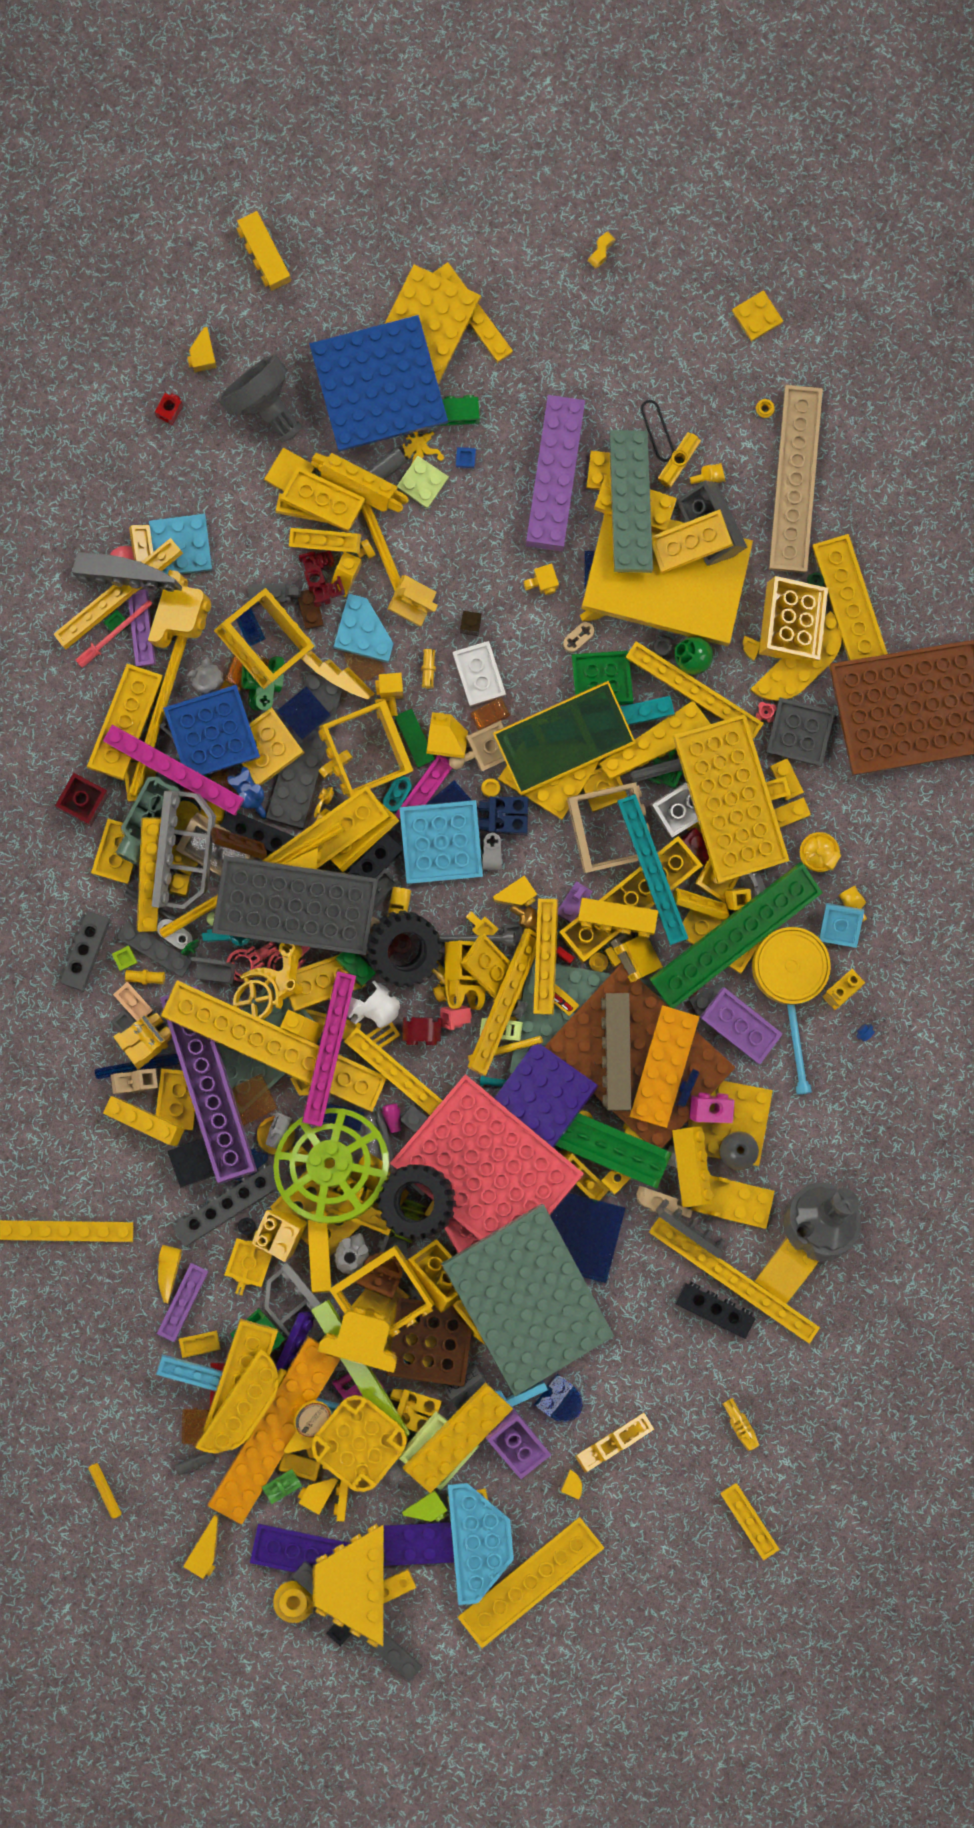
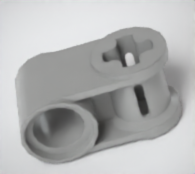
M489 833L483 841L482 870H501V838L496 833ZM491 837L494 838V841H497L494 847H490V843H487Z

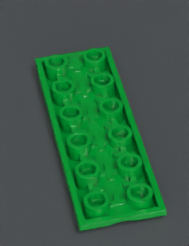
M580 1113L555 1145L655 1189L658 1188L672 1154L667 1150Z

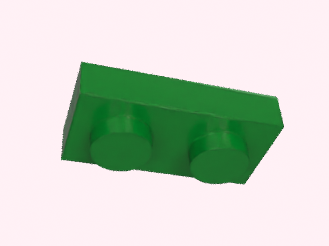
M342 952L335 958L348 974L356 976L355 981L360 987L376 974L359 954Z

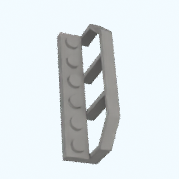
M176 790L164 791L152 907L167 906L186 909L208 891L213 846L210 831L215 827L216 815L200 794ZM179 796L196 799L209 817L207 834L174 829L178 821L176 809L180 803ZM174 834L206 838L203 868L172 864V846L175 844ZM170 868L202 873L201 890L184 904L168 902L169 893L167 891L168 885L171 882Z
M286 1263L282 1269L267 1280L264 1308L289 1337L290 1332L283 1323L303 1306L307 1305L311 1310L321 1304V1302L291 1265ZM282 1274L288 1283L292 1281L296 1285L294 1288L296 1293L300 1297L305 1296L306 1299L283 1319L279 1320L269 1308L271 1283ZM324 1331L319 1333L313 1339L316 1341L319 1340L323 1335H325ZM344 1364L341 1367L336 1366L334 1371H342L346 1367Z

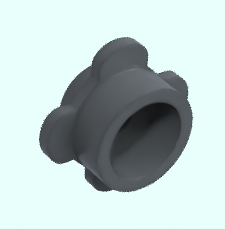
M517 999L511 1017L516 1016L517 1019H520L526 1012L527 1002Z

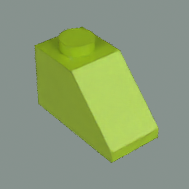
M433 1490L403 1510L402 1514L407 1517L430 1522L435 1519L438 1522L447 1516L445 1512L448 1509L436 1490Z

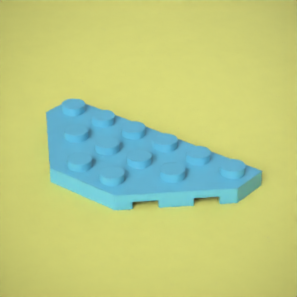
M468 1483L448 1485L458 1605L476 1604L480 1602L514 1560L510 1518Z

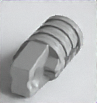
M276 1112L269 1129L266 1145L277 1149L293 1118Z

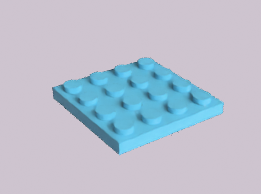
M476 800L400 807L407 884L483 877Z

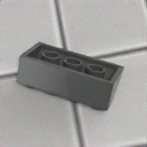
M704 481L677 500L686 522L719 509L722 512L733 546L703 557L707 566L732 558L747 548L717 482Z

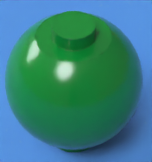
M690 637L676 646L675 661L677 666L685 673L698 675L710 667L713 661V651L704 639Z

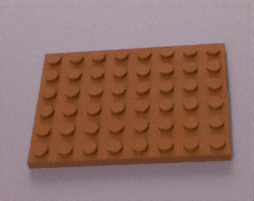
M974 640L829 665L852 776L974 755Z
M621 963L544 1047L596 1083L598 1087L593 1095L603 1103L606 1087L602 1086V1076H606V1068H602V1056L606 1055L605 1048H602V1037H605V1029H602L601 1019L605 1017V1010H601V998H605L606 993H629L632 1109L662 1005L669 1006L640 979L630 983L627 977L629 974ZM695 1031L667 1128L630 1118L631 1110L612 1112L644 1141L663 1148L673 1137L672 1130L680 1129L689 1119L691 1095L698 1096V1093H709L711 1095L736 1067Z

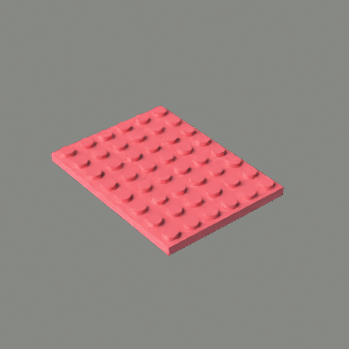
M466 1074L390 1162L396 1169L414 1164L430 1166L442 1172L444 1177L451 1182V1189L455 1191L453 1197L454 1201H456V1207H453V1212H455L453 1218L479 1240L541 1203L544 1204L549 1215H551L584 1175L583 1172ZM415 1183L419 1189L434 1200L433 1194L427 1186Z

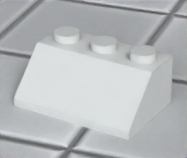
M687 782L649 805L658 821L671 837L698 822Z

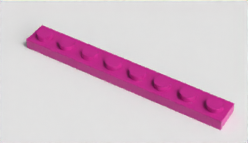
M113 724L103 740L105 743L190 791L200 794L206 800L235 816L245 800Z
M336 972L302 1123L322 1127L356 979L355 975Z

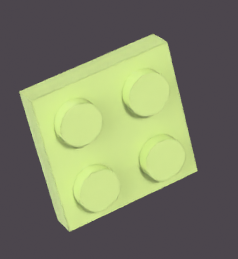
M417 456L397 487L400 491L428 509L449 476Z

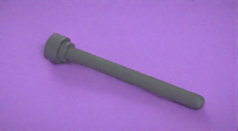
M507 931L503 935H486L493 943H503L507 947L516 946L515 931ZM440 935L439 941L442 943L451 941L475 942L479 935Z

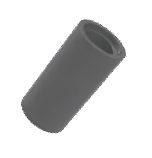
M395 447L366 469V471L386 479L404 465L407 460L402 452Z

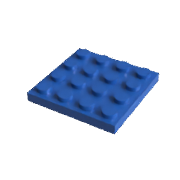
M237 685L163 708L181 763L205 776L260 758Z

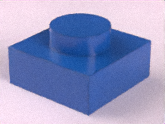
M457 447L456 467L475 469L476 448Z

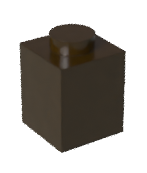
M463 611L460 634L479 636L482 613Z

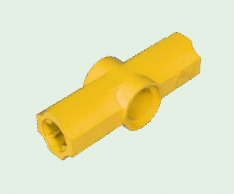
M687 432L657 478L662 485L669 488L673 486L699 446L701 440L698 436ZM681 457L683 458L684 462L677 463L675 461V458Z

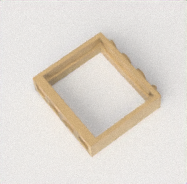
M636 782L567 798L584 873L639 861L635 854L591 864L578 801L629 790L630 796L636 794L644 816L646 815L644 804L640 803L639 797H642V793Z

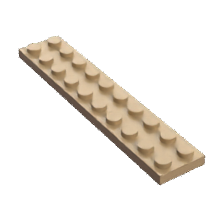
M785 385L769 570L807 573L823 388Z

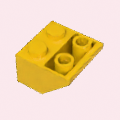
M266 1210L251 1244L286 1262L293 1256L307 1226V1222L291 1213Z

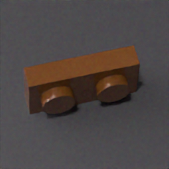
M301 591V597H298L305 630L324 626L320 607L314 606V600L316 599L313 591Z

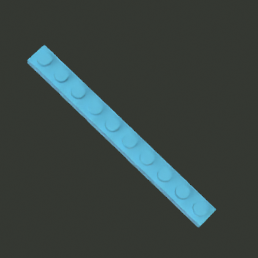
M164 1354L161 1356L156 1375L216 1391L222 1374L221 1370ZM320 1398L316 1400L325 1403L330 1409L331 1415L340 1405Z

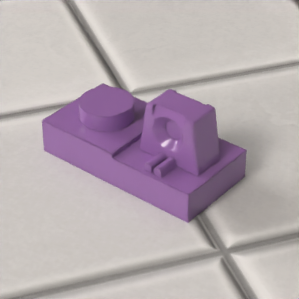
M576 881L559 907L558 916L571 923L579 914L581 899L589 898L593 891Z

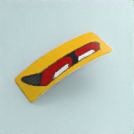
M555 984L554 1003L570 1016L579 1004Z

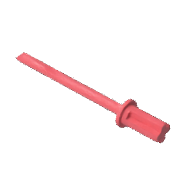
M148 600L96 646L91 643V646L75 659L76 662L83 668L98 654L101 655L100 649L152 605V601Z

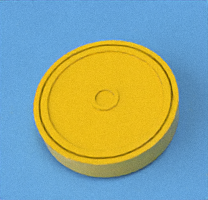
M798 927L781 928L769 934L759 943L752 959V973L758 988L771 1000L786 1005L800 1004L817 996L825 987L831 969L829 953L823 942L812 932Z

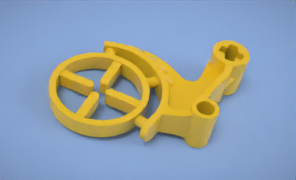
M281 943L279 946V952L283 957V969L281 971H275L270 968H256L242 974L240 978L244 983L237 989L234 995L233 1006L239 1008L251 1005L252 1015L264 1020L272 1012L274 1005L276 1008L281 1009L283 999L293 994H301L303 986L296 982L298 960L302 956V948L299 945ZM253 977L267 978L265 983L259 980L249 981L248 979ZM270 982L275 988L276 1000L272 989L268 986ZM256 985H263L269 995L256 998ZM248 987H250V997L255 999L256 1002L269 1001L266 1010L259 1016L257 1005L252 1003V1001L245 1000L239 1002L241 994Z

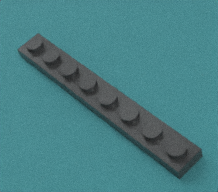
M305 1560L292 1577L313 1595V1566ZM384 1630L383 1646L378 1645L377 1648L368 1644L366 1637L360 1636L368 1646L408 1682L423 1668L421 1663Z

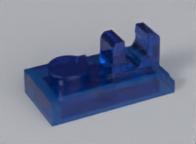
M251 608L236 619L249 646L266 640Z

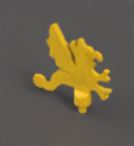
M418 431L413 432L415 438H412L410 435L406 437V440H411L412 443L408 444V446H405V443L403 444L404 457L408 456L410 459L413 452L416 451L413 455L412 463L417 456L423 459V452L426 455L438 454L437 459L439 461L444 459L441 451L431 449L426 444L432 439L433 431L429 434L425 433L421 437L418 436Z

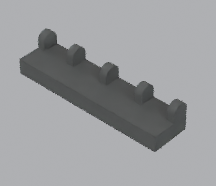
M664 1199L656 1209L659 1217L719 1259L723 1254L721 1248L725 1244V1240L720 1239L717 1243L709 1238L712 1231L707 1229L702 1234L694 1228L697 1224L695 1219H692L688 1224L680 1218L682 1210L678 1208L674 1213L666 1208L669 1201Z

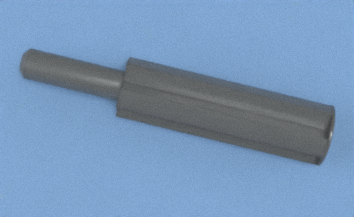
M128 887L124 897L138 904V892ZM163 907L158 908V915L161 914L172 921L178 918L162 909Z

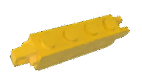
M315 453L312 457L311 465L321 472V478L365 498V503L382 512L387 511L389 508L400 513L403 510V505L409 501L406 495L397 491V486L333 453L329 457Z

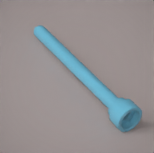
M795 1004L787 1005L799 1081L796 1086V1094L812 1093L811 1085L806 1081Z

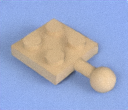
M501 721L466 736L471 751L465 754V758L450 757V767L455 770L461 769L465 762L475 758L480 771H484L505 761L493 735V732L504 728ZM503 736L511 756H516L508 736Z

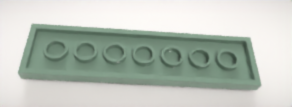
M610 430L614 572L652 573L648 432Z

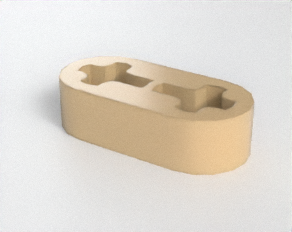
M583 622L566 636L563 642L565 651L575 653L585 645L594 635L593 625ZM583 627L585 629L590 628V635L584 634L582 637L579 636L582 633ZM577 638L578 640L575 643L576 647L574 648L571 646L569 648L568 640L574 641Z

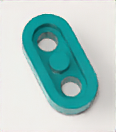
M405 776L395 778L383 799V805L392 813L400 809L412 788L411 781ZM399 784H405L406 788L404 790H400L398 788ZM395 800L397 803L395 806H390L389 802Z

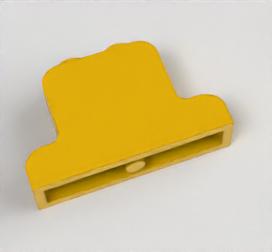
M169 570L168 575L177 580L182 586V591L174 590V592H169L163 589L148 637V641L159 648L169 646L173 636L198 638L206 626V617L211 609L210 598L200 589L189 588L188 580L178 571Z
M361 1307L347 1310L342 1320L339 1335L327 1333L321 1339L318 1347L319 1352L394 1373L397 1364L395 1352L385 1349L391 1327L390 1321L382 1313H367L366 1309Z

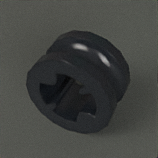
M245 1217L239 1221L238 1229L242 1234L250 1235L255 1231L256 1224L253 1219ZM244 1221L252 1223L249 1232L247 1230L243 1231L241 1228L244 1226Z

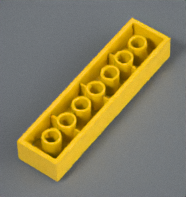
M679 836L657 853L671 892L703 866ZM641 866L599 899V901L652 909L655 906ZM578 917L559 932L560 937L582 964L621 934L618 929L604 931L600 930V926L593 925L592 928L582 927L581 923H577Z

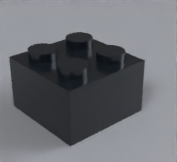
M204 1138L167 1151L180 1188L215 1177Z

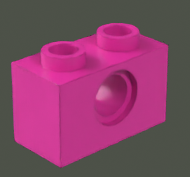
M698 1093V1096L691 1095L689 1118L695 1122L733 1123L735 1100L729 1098L728 1094L717 1093L716 1096H710L709 1093ZM715 1103V1108L710 1111V1105Z

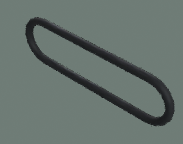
M646 400L641 405V413L655 453L661 461H669L671 456L669 458H662L659 455L643 409L647 403L655 404L673 454L674 448L659 405L654 400Z

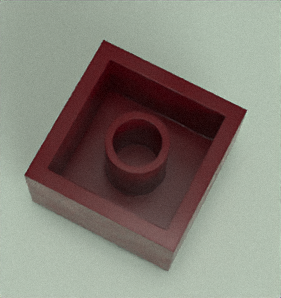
M73 772L55 807L92 827L109 796V792Z

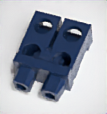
M490 797V800L479 801V812H489V819L479 818V830L496 834L527 836L528 797Z

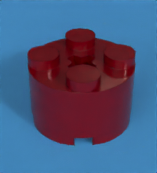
M403 1017L402 1041H406V1045H418V1041L426 1042V1045H437V1041H441L442 1018H438V1021H433V1017H411V1021H407V1017Z

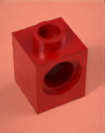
M164 393L154 412L155 416L173 425L183 407L181 398L173 393L170 395ZM169 404L175 406L171 411L165 410V407Z

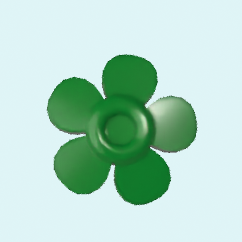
M196 939L188 943L181 951V954L185 956L191 952L195 954L196 951L194 949L199 946L198 943L200 941Z

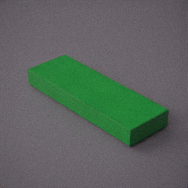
M412 708L395 716L417 767L420 768L435 760L433 754H426L428 743Z

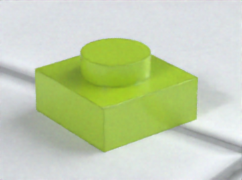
M129 945L112 953L120 972L138 963Z

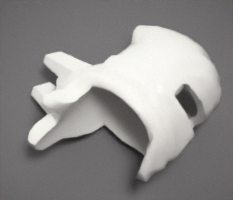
M374 980L372 983L377 989L365 1003L351 997L347 1017H352L350 1021L354 1024L367 1017L376 1022L378 1028H383L397 1018L400 1002L395 996H389V989Z

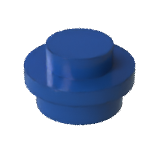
M871 1024L862 1025L857 1030L858 1034L856 1037L863 1042L867 1041L875 1033Z

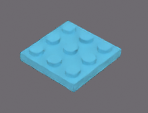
M205 514L149 521L153 552L170 538L183 552L179 558L162 572L168 575L169 570L178 571L180 574L212 571Z

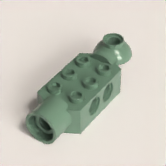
M171 757L181 763L180 758ZM159 772L158 777L147 778L121 827L124 837L115 852L118 856L135 865L140 864L142 818H161L164 791H179L178 787L182 785Z

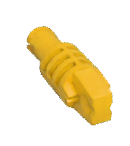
M731 1398L722 1403L731 1418L730 1424L744 1447L748 1451L758 1447L759 1443L746 1415L739 1411L734 1399Z

